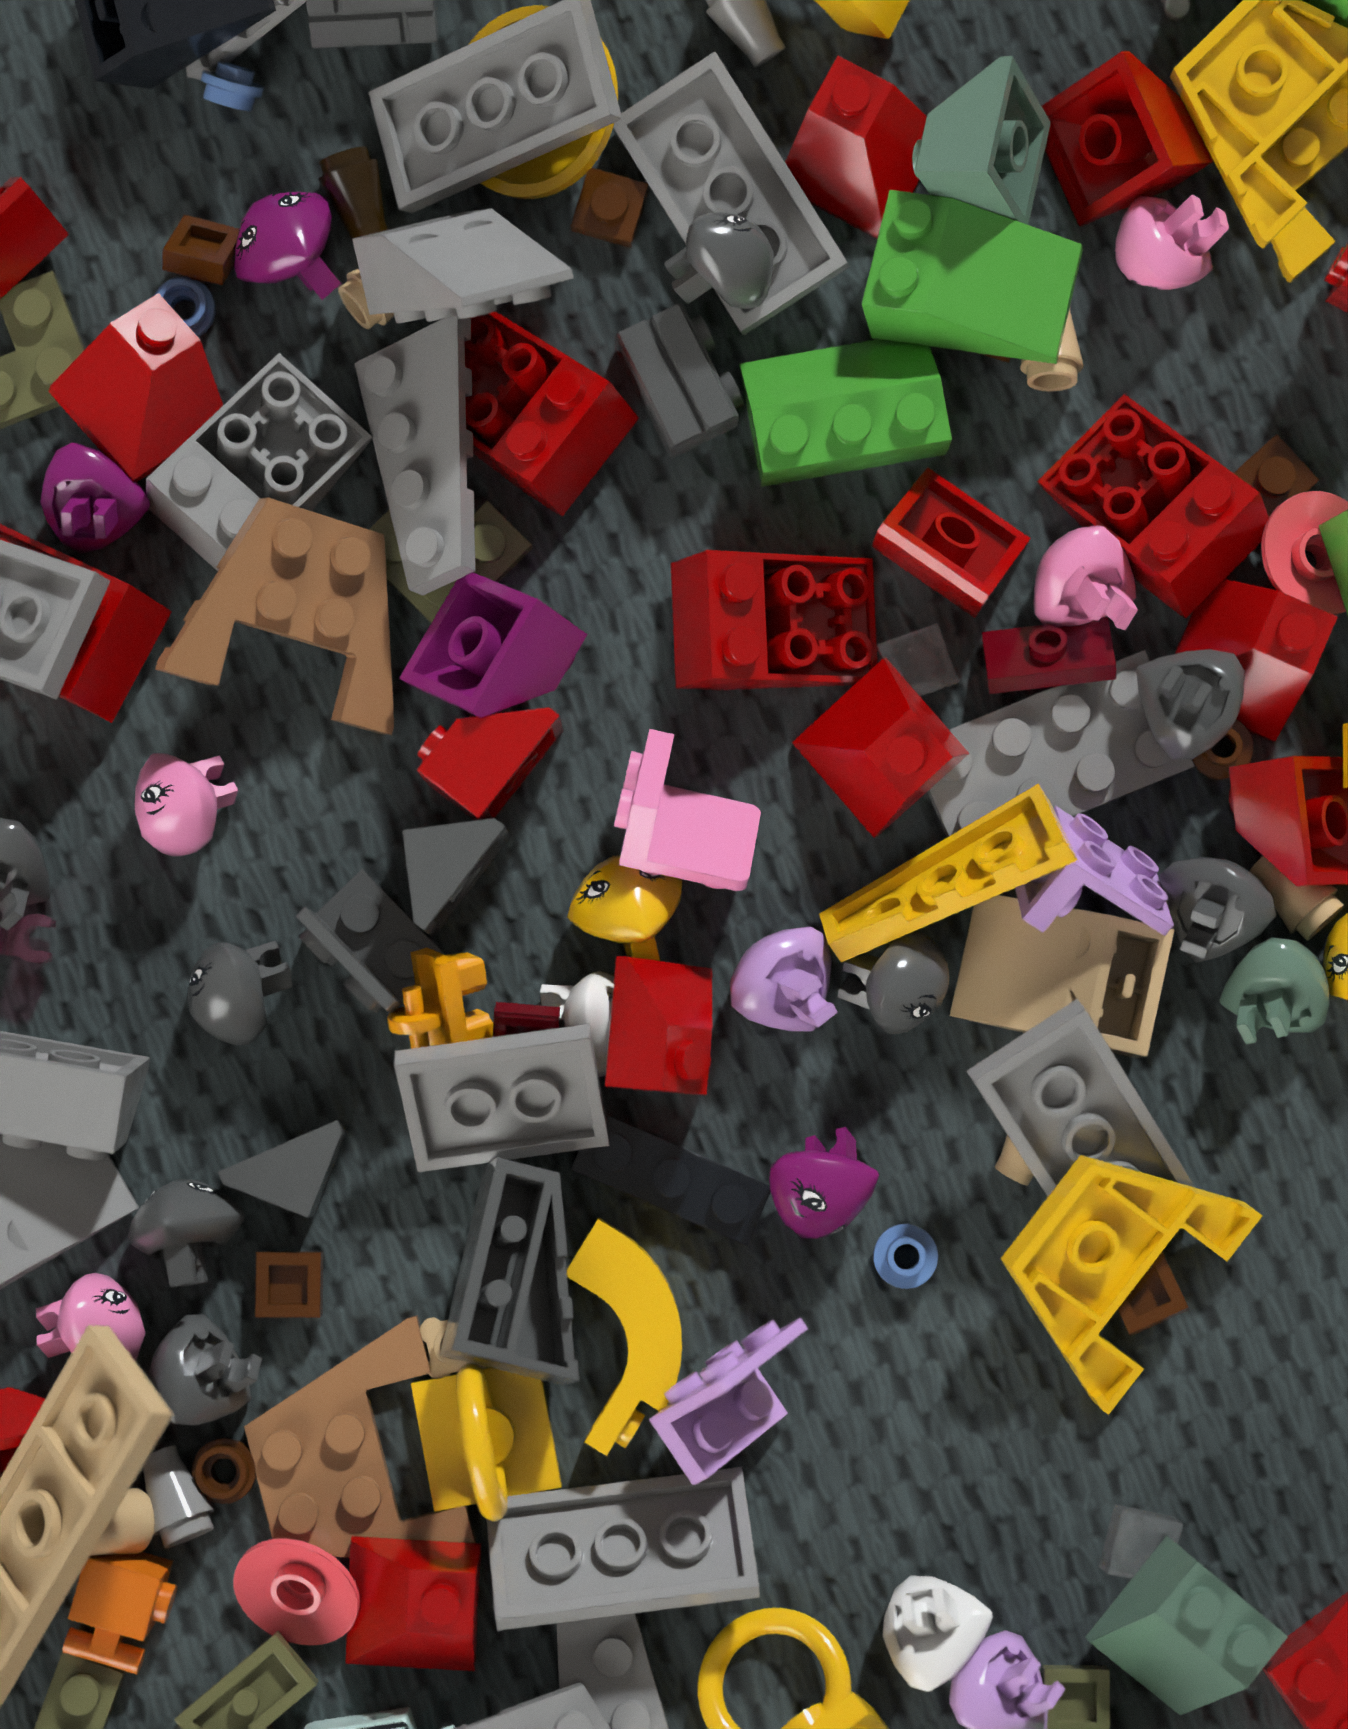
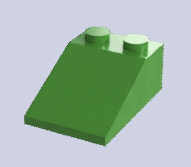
M890 190L862 300V307L871 338L1057 364L1083 252L1082 244L954 198Z

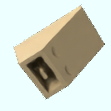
M997 895L973 906L949 1016L1025 1033L1078 999L1088 1012L1112 1053L1133 1058L1147 1057L1175 929H1170L1166 935H1163L1144 922L1073 908L1066 916H1057L1043 933L1022 920L1018 898Z

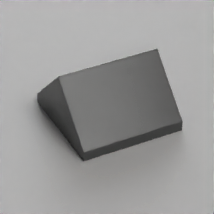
M495 818L402 830L413 920L415 924L433 938L510 840L511 836L506 827Z

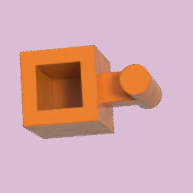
M145 1552L89 1556L81 1570L68 1619L95 1627L94 1634L70 1627L64 1641L62 1653L138 1675L146 1649L123 1643L122 1639L123 1636L144 1641L156 1621L164 1624L167 1622L177 1592V1585L167 1583L173 1561Z

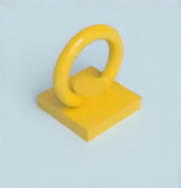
M467 1363L456 1374L411 1383L434 1512L478 1504L481 1514L487 1520L497 1521L502 1519L507 1512L508 1496L562 1487L543 1380L490 1367L482 1370L477 1364Z
M764 1608L746 1613L736 1618L718 1633L703 1657L697 1687L700 1711L708 1729H741L734 1722L725 1705L723 1696L725 1672L731 1659L743 1645L759 1636L767 1634L791 1636L806 1644L818 1658L825 1677L823 1703H818L805 1709L781 1729H889L874 1707L856 1693L851 1692L849 1665L837 1639L823 1624L805 1613L787 1608Z

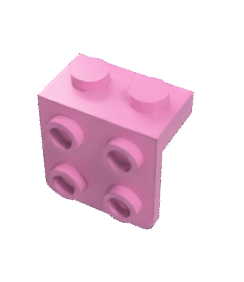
M649 729L644 754L631 751L614 827L626 829L619 865L639 869L652 875L662 874L698 882L715 889L744 890L747 887L761 811L752 804L663 785L675 734Z

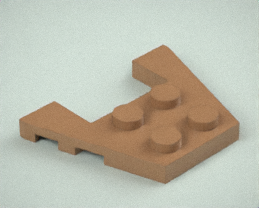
M260 498L218 563L217 568L219 570L202 598L195 600L184 617L183 621L186 623L171 647H166L162 652L155 670L207 685H218L234 622L346 655V662L331 720L379 734L392 735L394 729L384 534L275 499Z
M418 1315L409 1317L244 1426L250 1452L255 1463L256 1476L272 1539H294L307 1542L325 1550L334 1557L350 1558V1541L352 1536L477 1543L467 1506L431 1512L402 1520L399 1515L368 1390L431 1373L426 1345L422 1340Z

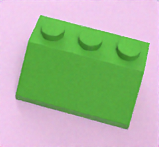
M876 339L739 363L761 487L947 454L952 436L941 377L930 346Z

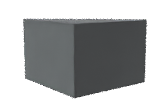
M336 1120L218 1172L222 1184L304 1217H313L316 1214L348 1130L344 1120Z

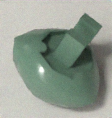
M1270 938L1253 947L1239 962L1225 984L1220 997V1004L1237 1015L1236 1026L1245 1044L1257 1041L1256 1034L1261 1027L1273 1029L1278 1038L1288 1036L1289 1033H1313L1325 1024L1330 1004L1328 981L1317 957L1304 945L1295 940Z

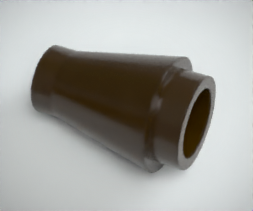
M360 146L347 149L320 160L319 165L323 176L319 177L318 181L347 228L351 240L388 230L384 218L377 159H370L367 147Z

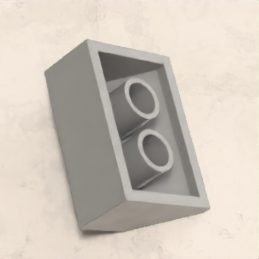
M0 1031V1134H3L2 1142L13 1147L28 1149L40 1148L42 1141L66 1145V1153L68 1155L88 1160H103L106 1158V1153L114 1154L127 1142L147 1077L150 1057Z

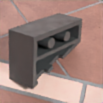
M498 1157L484 1166L440 1356L564 1386L579 1381L578 1361L574 1357L571 1319H573L572 1297H569L565 1257L568 1255L560 1173Z

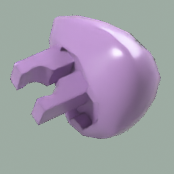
M801 927L775 932L754 943L745 951L731 977V1006L748 1020L772 1028L787 1031H813L816 1027H820L838 1013L834 1004L826 1001L832 960L825 934L812 927Z
M1002 1631L984 1638L970 1660L952 1678L949 1701L958 1723L967 1729H1047L1048 1710L1054 1708L1065 1688L1058 1681L1054 1682L1053 1685H1043L1039 1671L1041 1664L1035 1658L1023 1637L1009 1631Z

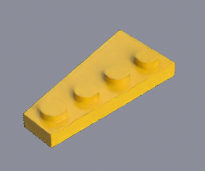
M1036 784L819 913L828 945L842 963L1078 860L1051 802L1040 785Z

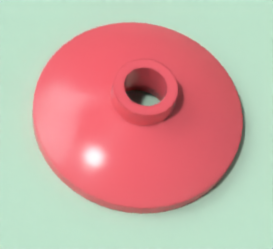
M1307 491L1294 495L1282 502L1272 512L1265 525L1261 542L1263 565L1273 587L1278 591L1333 615L1344 613L1346 610L1318 525L1348 510V501L1323 491ZM1305 550L1315 556V568L1308 562Z
M271 1539L260 1542L244 1553L234 1572V1592L245 1614L258 1627L270 1635L279 1631L287 1642L299 1645H323L336 1641L351 1629L358 1615L360 1597L351 1574L334 1556L310 1543L294 1539Z

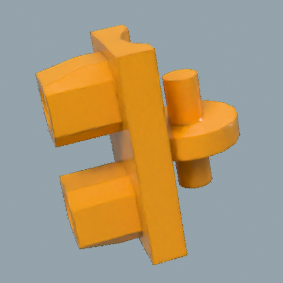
M428 947L410 952L415 985L402 989L404 1007L388 1014L389 1030L398 1035H409L411 1049L492 1038L493 1022L489 1014L480 1009L465 1012L462 998L464 995L485 989L487 978L482 958L469 952L444 955Z

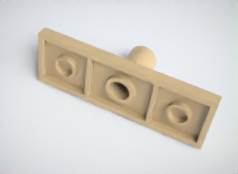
M87 1326L0 1478V1708L89 1556L140 1553L149 1545L154 1533V1511L149 1496L141 1489L130 1487L173 1413L110 1326Z

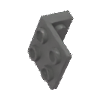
M363 869L317 913L304 907L296 915L306 927L298 936L302 942L324 964L328 963L333 967L339 961L352 974L343 984L369 1011L373 1010L375 1013L382 1007L392 1013L398 1008L404 1007L402 989L415 985L410 952L428 947L444 954Z

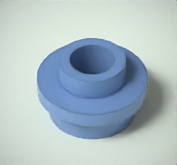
M218 61L216 72L202 71L201 81L206 83L203 98L223 106L252 111L255 97H262L264 87L253 82L255 73L253 70L238 65Z
M176 277L163 283L156 291L155 295L159 293L173 309L181 300H190L195 303L194 314L183 321L198 337L203 335L212 325L216 310L215 302L208 288L200 281L189 277Z
M898 1224L888 1228L880 1235L874 1246L873 1261L878 1274L884 1281L897 1288L910 1289L924 1284L933 1275L938 1262V1251L934 1240L925 1230L912 1224ZM903 1244L913 1245L918 1253L916 1264L908 1269L899 1268L894 1261L895 1250Z

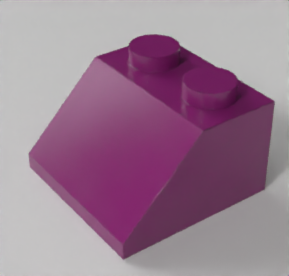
M472 572L456 580L399 679L482 718L556 690L564 674L572 666L575 655L588 634L539 599Z

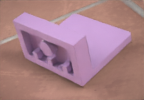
M1055 806L1053 809L1078 861L1015 887L1022 920L1044 933L1057 916L1064 917L1074 908L1080 898L1082 885L1084 884L1159 933L1166 935L1174 924L1166 902L1168 896L1160 885L1157 874L1159 868L1156 863L1136 847L1128 846L1124 850L1108 840L1106 831L1090 817L1078 813L1074 818Z
M801 1317L781 1329L778 1328L774 1320L767 1322L741 1341L745 1349L741 1347L737 1340L732 1342L705 1361L708 1367L699 1373L700 1376L697 1372H693L664 1393L670 1404L649 1420L692 1485L707 1479L788 1414L758 1367L808 1329Z

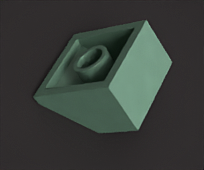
M1000 56L927 114L922 139L917 140L914 145L912 164L916 177L921 180L930 195L954 198L1028 225L1051 122L1013 56Z
M1166 1536L1085 1638L1176 1713L1183 1715L1247 1689L1288 1636Z

